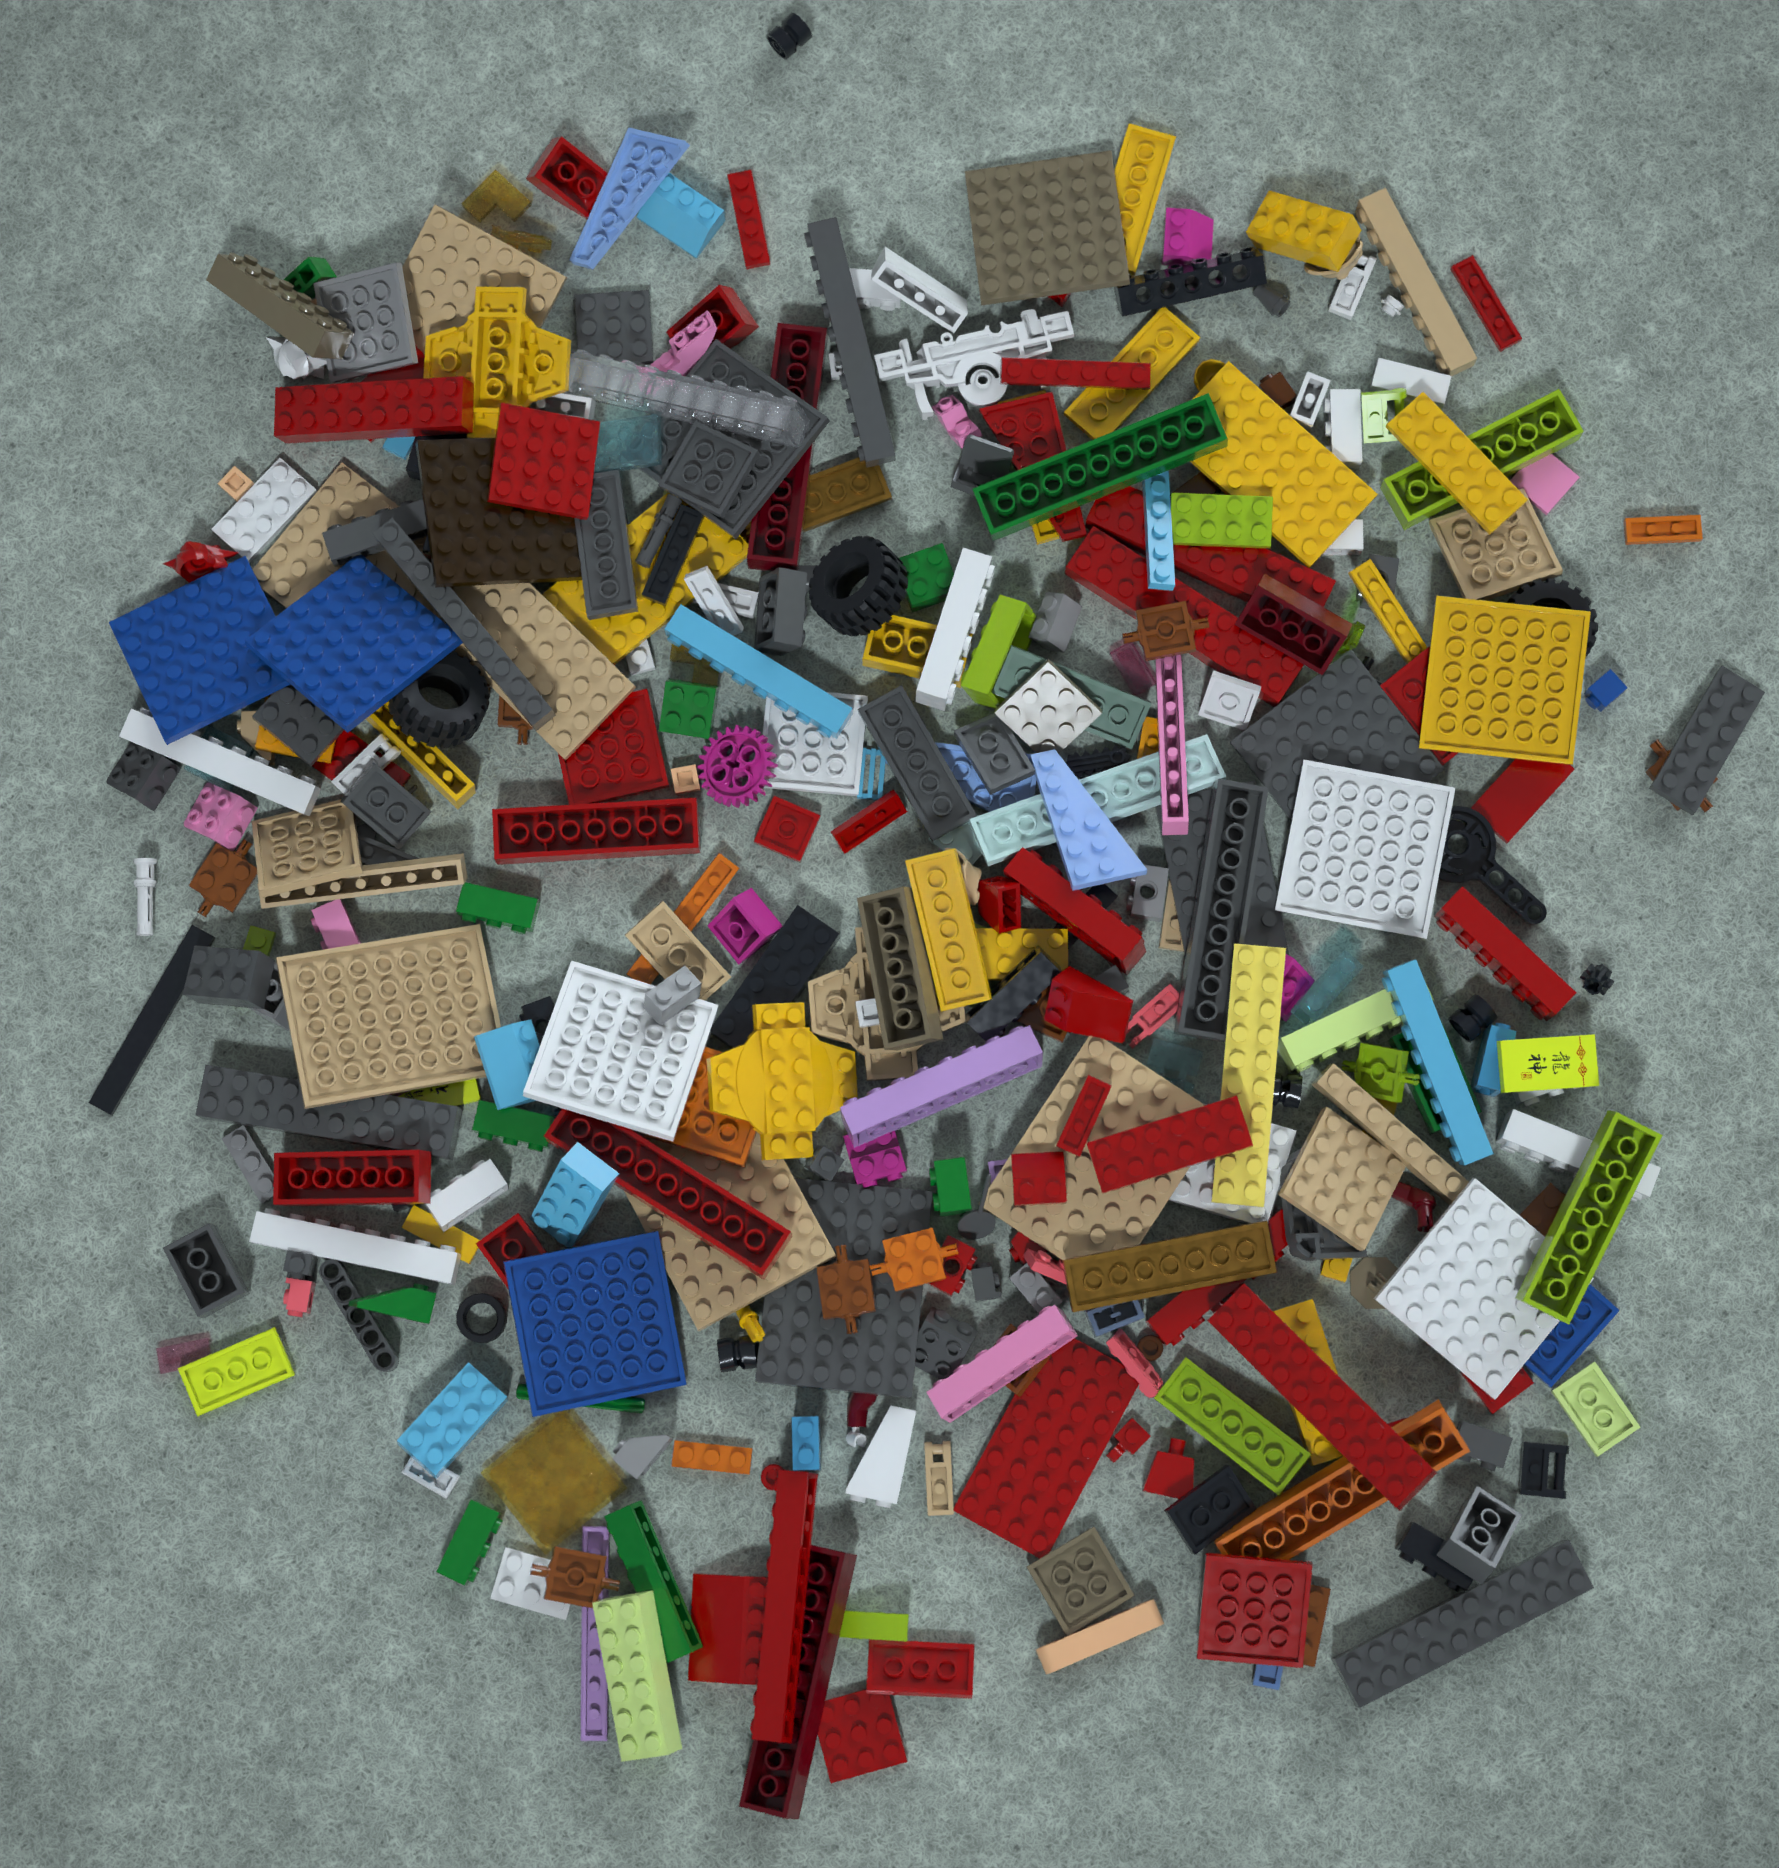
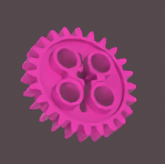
M736 725L734 731L730 727H726V734L717 731V740L709 738L712 744L711 747L703 746L707 754L699 755V758L704 760V764L697 766V768L704 771V773L698 776L699 779L705 781L701 787L708 790L707 795L712 798L714 797V801L718 803L723 802V805L730 807L732 804L734 807L739 808L740 803L749 806V799L755 802L758 801V793L766 795L763 789L764 786L772 787L768 779L776 777L771 772V769L778 767L777 764L771 762V760L777 757V754L770 752L774 746L767 743L768 738L761 735V732L756 729L752 731V728L745 726L743 729L741 726ZM733 747L731 755L727 756L728 749ZM755 752V758L749 762L750 755ZM726 771L724 779L720 781L721 773ZM748 776L747 784L742 786L743 779Z

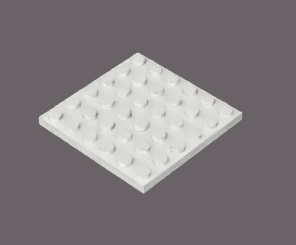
M1303 760L1275 911L1427 939L1455 788Z
M571 961L524 1088L523 1097L673 1142L719 1005L697 999L660 1026L644 1009L645 994L653 989L654 985Z
M1476 1178L1470 1180L1374 1297L1378 1303L1493 1399L1499 1396L1559 1322V1320L1515 1299L1545 1237Z

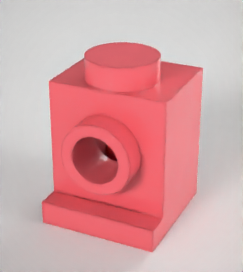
M286 1277L285 1283L290 1284V1289L285 1290L283 1303L287 1304V1315L303 1318V1313H311L316 1283Z

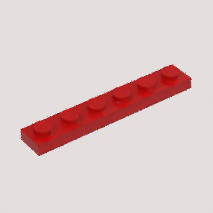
M1001 358L1000 384L1150 389L1151 363Z

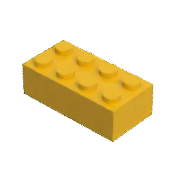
M1268 191L1246 230L1247 235L1256 248L1339 272L1361 232V228L1353 214L1273 191Z
M892 615V619L888 623L885 622L881 625L882 628L877 631L871 630L870 634H868L862 658L863 666L920 679L937 625ZM968 656L961 659L964 660L962 675L966 669ZM961 678L959 681H954L957 688H961Z

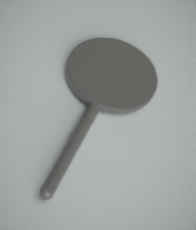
M990 1174L986 1175L978 1209L965 1213L957 1223L959 1234L966 1239L975 1240L989 1235L995 1228L996 1221L993 1214L983 1210L991 1181Z

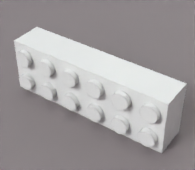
M966 548L962 549L916 689L915 702L945 711L947 704L952 705L956 693L954 681L960 680L964 668V660L961 659L962 657L967 658L971 647L972 637L969 634H975L980 613H977V610H983L987 597V589L984 588L985 586L990 587L994 576L995 566L991 565L992 556Z
M1515 1109L1506 1113L1496 1142L1501 1144L1500 1148L1513 1154H1515V1151L1525 1154L1524 1158L1535 1163L1544 1161L1549 1163V1168L1560 1173L1564 1171L1574 1173L1573 1178H1575L1593 1141ZM1648 1164L1631 1201L1637 1202V1200L1641 1201L1650 1197L1661 1167Z

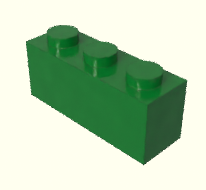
M465 882L462 885L456 912L459 916H462L461 920L476 923L477 920L486 922V926L501 929V925L511 927V931L514 933L525 935L526 931L533 932L540 902L537 898Z
M479 1100L472 1130L478 1133L477 1138L492 1141L493 1137L503 1139V1144L517 1147L518 1142L528 1144L527 1149L542 1152L543 1148L550 1149L551 1144L547 1142L544 1135L555 1120V1117L514 1107L497 1110L495 1103Z
M471 1499L436 1572L464 1586L468 1585L469 1581L473 1583L480 1571V1568L476 1567L480 1558L485 1559L492 1544L488 1543L492 1533H498L503 1523V1520L500 1519L502 1513Z

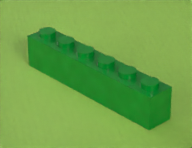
M642 1500L604 1516L607 1522V1529L614 1538L617 1545V1553L624 1562L627 1569V1577L633 1584L636 1593L653 1590L666 1663L702 1648V1642Z

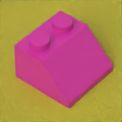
M1166 208L1161 265H1186L1198 258L1212 259L1214 220L1192 209Z
M752 888L733 897L707 925L738 965L767 944L782 928L781 923Z

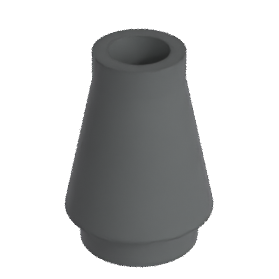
M1264 284L1257 286L1253 291V295L1272 316H1282L1290 305V300L1287 299L1286 294Z

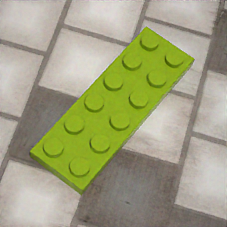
M1186 1357L1154 1397L1157 1402L1278 1496L1282 1494L1311 1456V1453Z

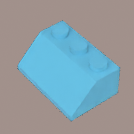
M670 173L663 179L637 215L639 220L696 259L726 221L722 208Z
M532 1020L512 1023L475 1036L474 1039L497 1110L535 1102L536 1100L523 1097L524 1088L540 1047Z

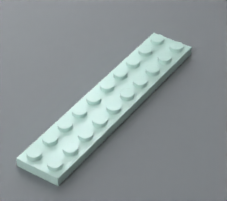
M1207 734L1185 742L1187 795L1213 786L1214 782L1218 779L1226 780L1224 770ZM1159 752L1079 780L1110 822L1161 805ZM1041 794L969 819L987 866L1015 857L1022 847L1030 852L1031 849L1035 850L1056 842Z

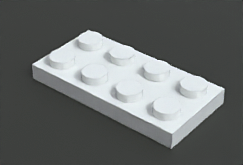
M279 458L211 530L235 552H240L238 555L241 557L246 556L249 563H251L309 502L317 490L283 459Z

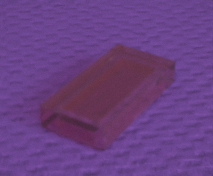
M1133 642L1126 643L1109 653L1132 694L1137 696L1156 685V680Z
M209 1338L156 1348L160 1374L176 1372L178 1368L211 1354Z

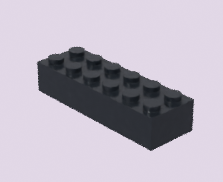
M797 905L712 1025L711 1035L730 1048L745 1044L748 1039L747 1037L754 1031L752 1005L795 1003L808 985V981H811L839 941L840 933Z

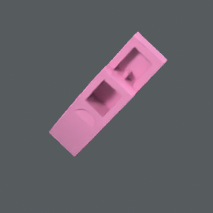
M706 311L683 330L676 333L669 340L672 348L636 375L642 391L647 396H650L666 382L674 387L705 354L717 330L710 312Z

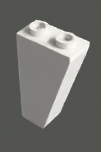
M890 1406L846 1488L845 1493L851 1494L850 1500L865 1503L866 1498L876 1500L875 1505L891 1508L892 1503L897 1504L916 1411Z

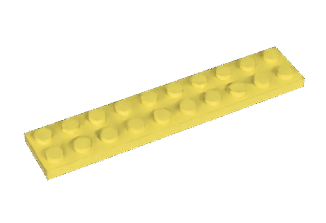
M1234 944L1220 1100L1237 1095L1253 1147L1215 1159L1211 1203L1264 1207L1286 948Z

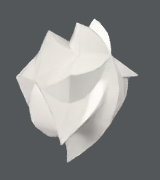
M266 337L274 349V360L283 376H288L294 380L300 377L305 379L309 375L324 379V364H327L326 358H313L284 337Z

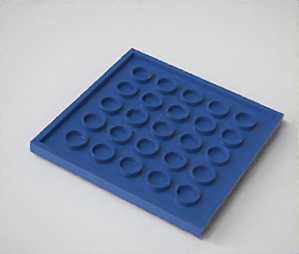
M363 555L351 559L245 639L247 648L347 733L463 643L446 623Z
M246 556L229 563L228 567L219 568L109 622L167 745L290 685V683L246 647L245 639L276 617Z
M658 1231L503 1261L532 1417L687 1385Z

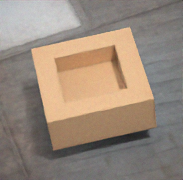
M236 466L217 483L236 502L254 485L253 481Z
M696 764L671 769L675 795L701 791Z

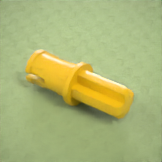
M749 1305L736 1311L739 1325L746 1330L751 1341H763L765 1332L759 1323L758 1314L753 1312Z

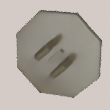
M1364 1257L1350 1271V1294L1365 1309H1385L1374 1297L1398 1268L1387 1257Z

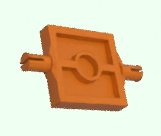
M933 1228L882 1240L885 1250V1262L870 1265V1269L874 1270L871 1271L872 1276L888 1272L893 1281L895 1292L946 1279L943 1269V1258L958 1255L956 1243L940 1247L936 1241Z

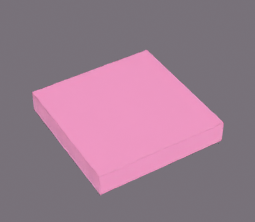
M1550 454L1519 470L1510 481L1518 490L1524 488L1529 501L1547 515L1580 477L1554 455Z

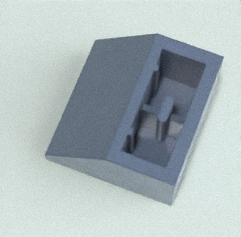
M1138 1300L1084 1310L1095 1338L1145 1318Z

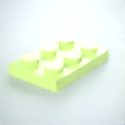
M1592 1362L1551 1390L1596 1457L1640 1428L1596 1362Z

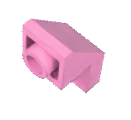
M955 396L944 397L931 407L951 439L961 449L964 447L967 435L982 437L980 429L969 419L962 403Z

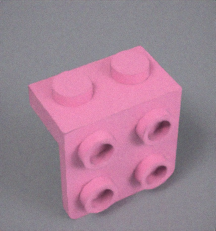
M206 783L188 813L184 826L212 839L224 848L234 851L258 807L235 793L212 783Z

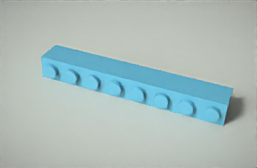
M680 604L664 629L666 636H668L667 640L677 647L683 645L688 648V653L696 659H706L711 662L710 666L720 673L726 671L732 675L731 679L741 686L749 685L754 688L752 691L757 696L763 699L766 697L775 701L774 705L784 712L790 710L796 714L795 718L805 725L813 724L818 727L817 731L827 738L833 736L837 739L853 715L852 707Z
M1411 960L1383 971V986L1387 992L1392 994L1394 1002H1391L1393 1011L1397 1017L1400 1016L1404 1024V1026H1401L1403 1036L1406 1041L1410 1040L1414 1050H1411V1056L1415 1064L1421 1067L1423 1072L1420 1075L1421 1081L1425 1089H1429L1433 1098L1430 1099V1103L1436 1114L1439 1113L1442 1123H1440V1128L1444 1137H1449L1452 1145L1449 1150L1455 1162L1458 1161L1459 1165H1467L1494 1154L1417 960Z

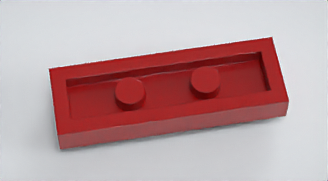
M891 790L832 830L831 834L841 851L846 854L905 814L907 810L898 794Z
M1088 1075L1056 1147L1078 1157L1081 1156L1112 1085Z

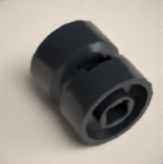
M793 12L782 20V27L776 26L766 34V39L770 46L784 60H787L796 52L797 45L803 46L813 37L806 23Z
M1474 994L1464 1003V1009L1459 1008L1448 1018L1457 1033L1470 1043L1481 1034L1482 1027L1488 1028L1498 1018L1491 1006L1477 994Z
M1275 1072L1273 1106L1280 1102L1283 1107L1298 1109L1302 1092V1075L1287 1074L1286 1077H1282L1281 1073Z
M749 1335L739 1336L737 1341H734L732 1337L717 1339L721 1373L736 1371L738 1366H741L743 1370L757 1368L755 1342L751 1341Z

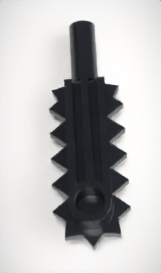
M1115 745L1112 751L1105 747L1102 753L1095 748L1092 754L1086 750L1082 756L1076 752L1074 755L1068 754L1067 762L1065 763L1074 775L1080 779L1083 773L1091 776L1093 771L1100 773L1104 769L1108 770L1128 763L1131 755L1126 753V747L1119 748Z

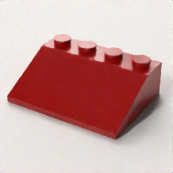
M693 1574L691 1619L703 1647L689 1653L688 1681L757 1685L756 1668L760 1662L758 1645L763 1632L761 1615L765 1609L764 1587L768 1577Z

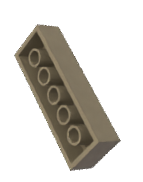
M235 253L217 255L206 281L311 357L343 358L354 335V332L347 328V324L344 321L328 315L329 311L326 308L313 304L311 302L312 299L306 294L296 292L291 283L278 279L273 270L257 264L258 260L248 254L239 256Z
M902 886L857 898L884 1049L898 1051L943 1040L929 959L912 888Z

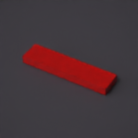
M1472 255L1451 266L1450 270L1499 352L1522 340L1520 333L1474 256Z

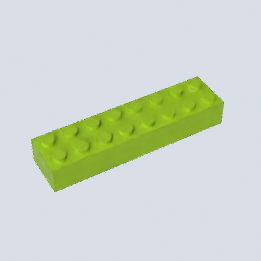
M1557 389L1467 437L1506 477H1509L1538 460L1578 441L1584 430L1560 389ZM1419 461L1385 478L1380 486L1382 493L1404 530L1458 503Z
M1607 1111L1515 1299L1563 1323L1570 1324L1663 1135L1616 1111Z

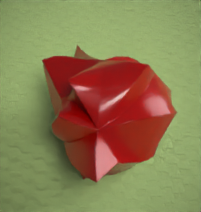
M188 540L181 547L180 553L176 555L175 559L162 564L174 569L190 583L219 568L228 567L226 561L240 552L223 550L219 545L210 546Z

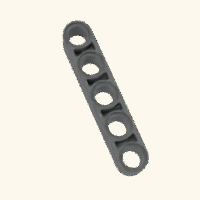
M334 1259L324 1261L319 1268L320 1277L373 1366L382 1372L394 1371L399 1364L398 1354L372 1311L363 1309L365 1318L360 1323H356L353 1319L354 1312L360 1308L348 1306L349 1301L363 1296L347 1269L341 1262ZM331 1265H337L339 1273L335 1278L330 1279L327 1276V1270ZM344 1287H350L352 1296L349 1300L343 1301L340 1297V1292ZM371 1331H376L379 1336L377 1343L374 1345H369L366 1340L368 1333ZM385 1353H389L392 1357V1362L388 1367L384 1368L380 1365V1357Z

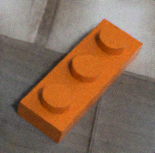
M1701 515L1625 518L1623 521L1625 545L1701 542L1703 539Z
M674 1440L671 1467L750 1475L753 1448Z

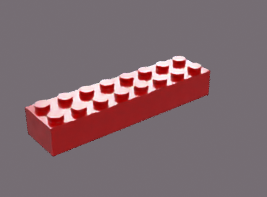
M464 376L275 387L274 437L284 443H306L473 433L474 384Z
M697 798L492 809L494 860L497 865L700 853Z

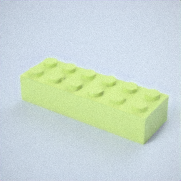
M1385 989L1282 1037L1278 1041V1050L1289 1072L1295 1069L1297 1073L1305 1071L1318 1058L1320 1062L1326 1061L1338 1053L1337 1049L1342 1048L1343 1051H1347L1357 1046V1043L1361 1042L1360 1039L1363 1037L1366 1040H1370L1380 1035L1386 1026L1391 1030L1403 1024L1401 1017H1397L1393 1011L1391 1002H1394L1391 992H1387ZM1429 990V993H1430V995H1431V998H1432V1000L1434 1001V998H1433V996H1432V994H1431V992H1430V990Z
M653 1590L608 1597L593 1602L621 1762L666 1756L681 1750L682 1744Z

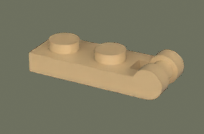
M1168 878L1158 948L1184 952L1171 883Z
M942 1441L943 1444L924 1442L928 1516L954 1515L950 1441ZM943 1454V1462L933 1463V1455Z

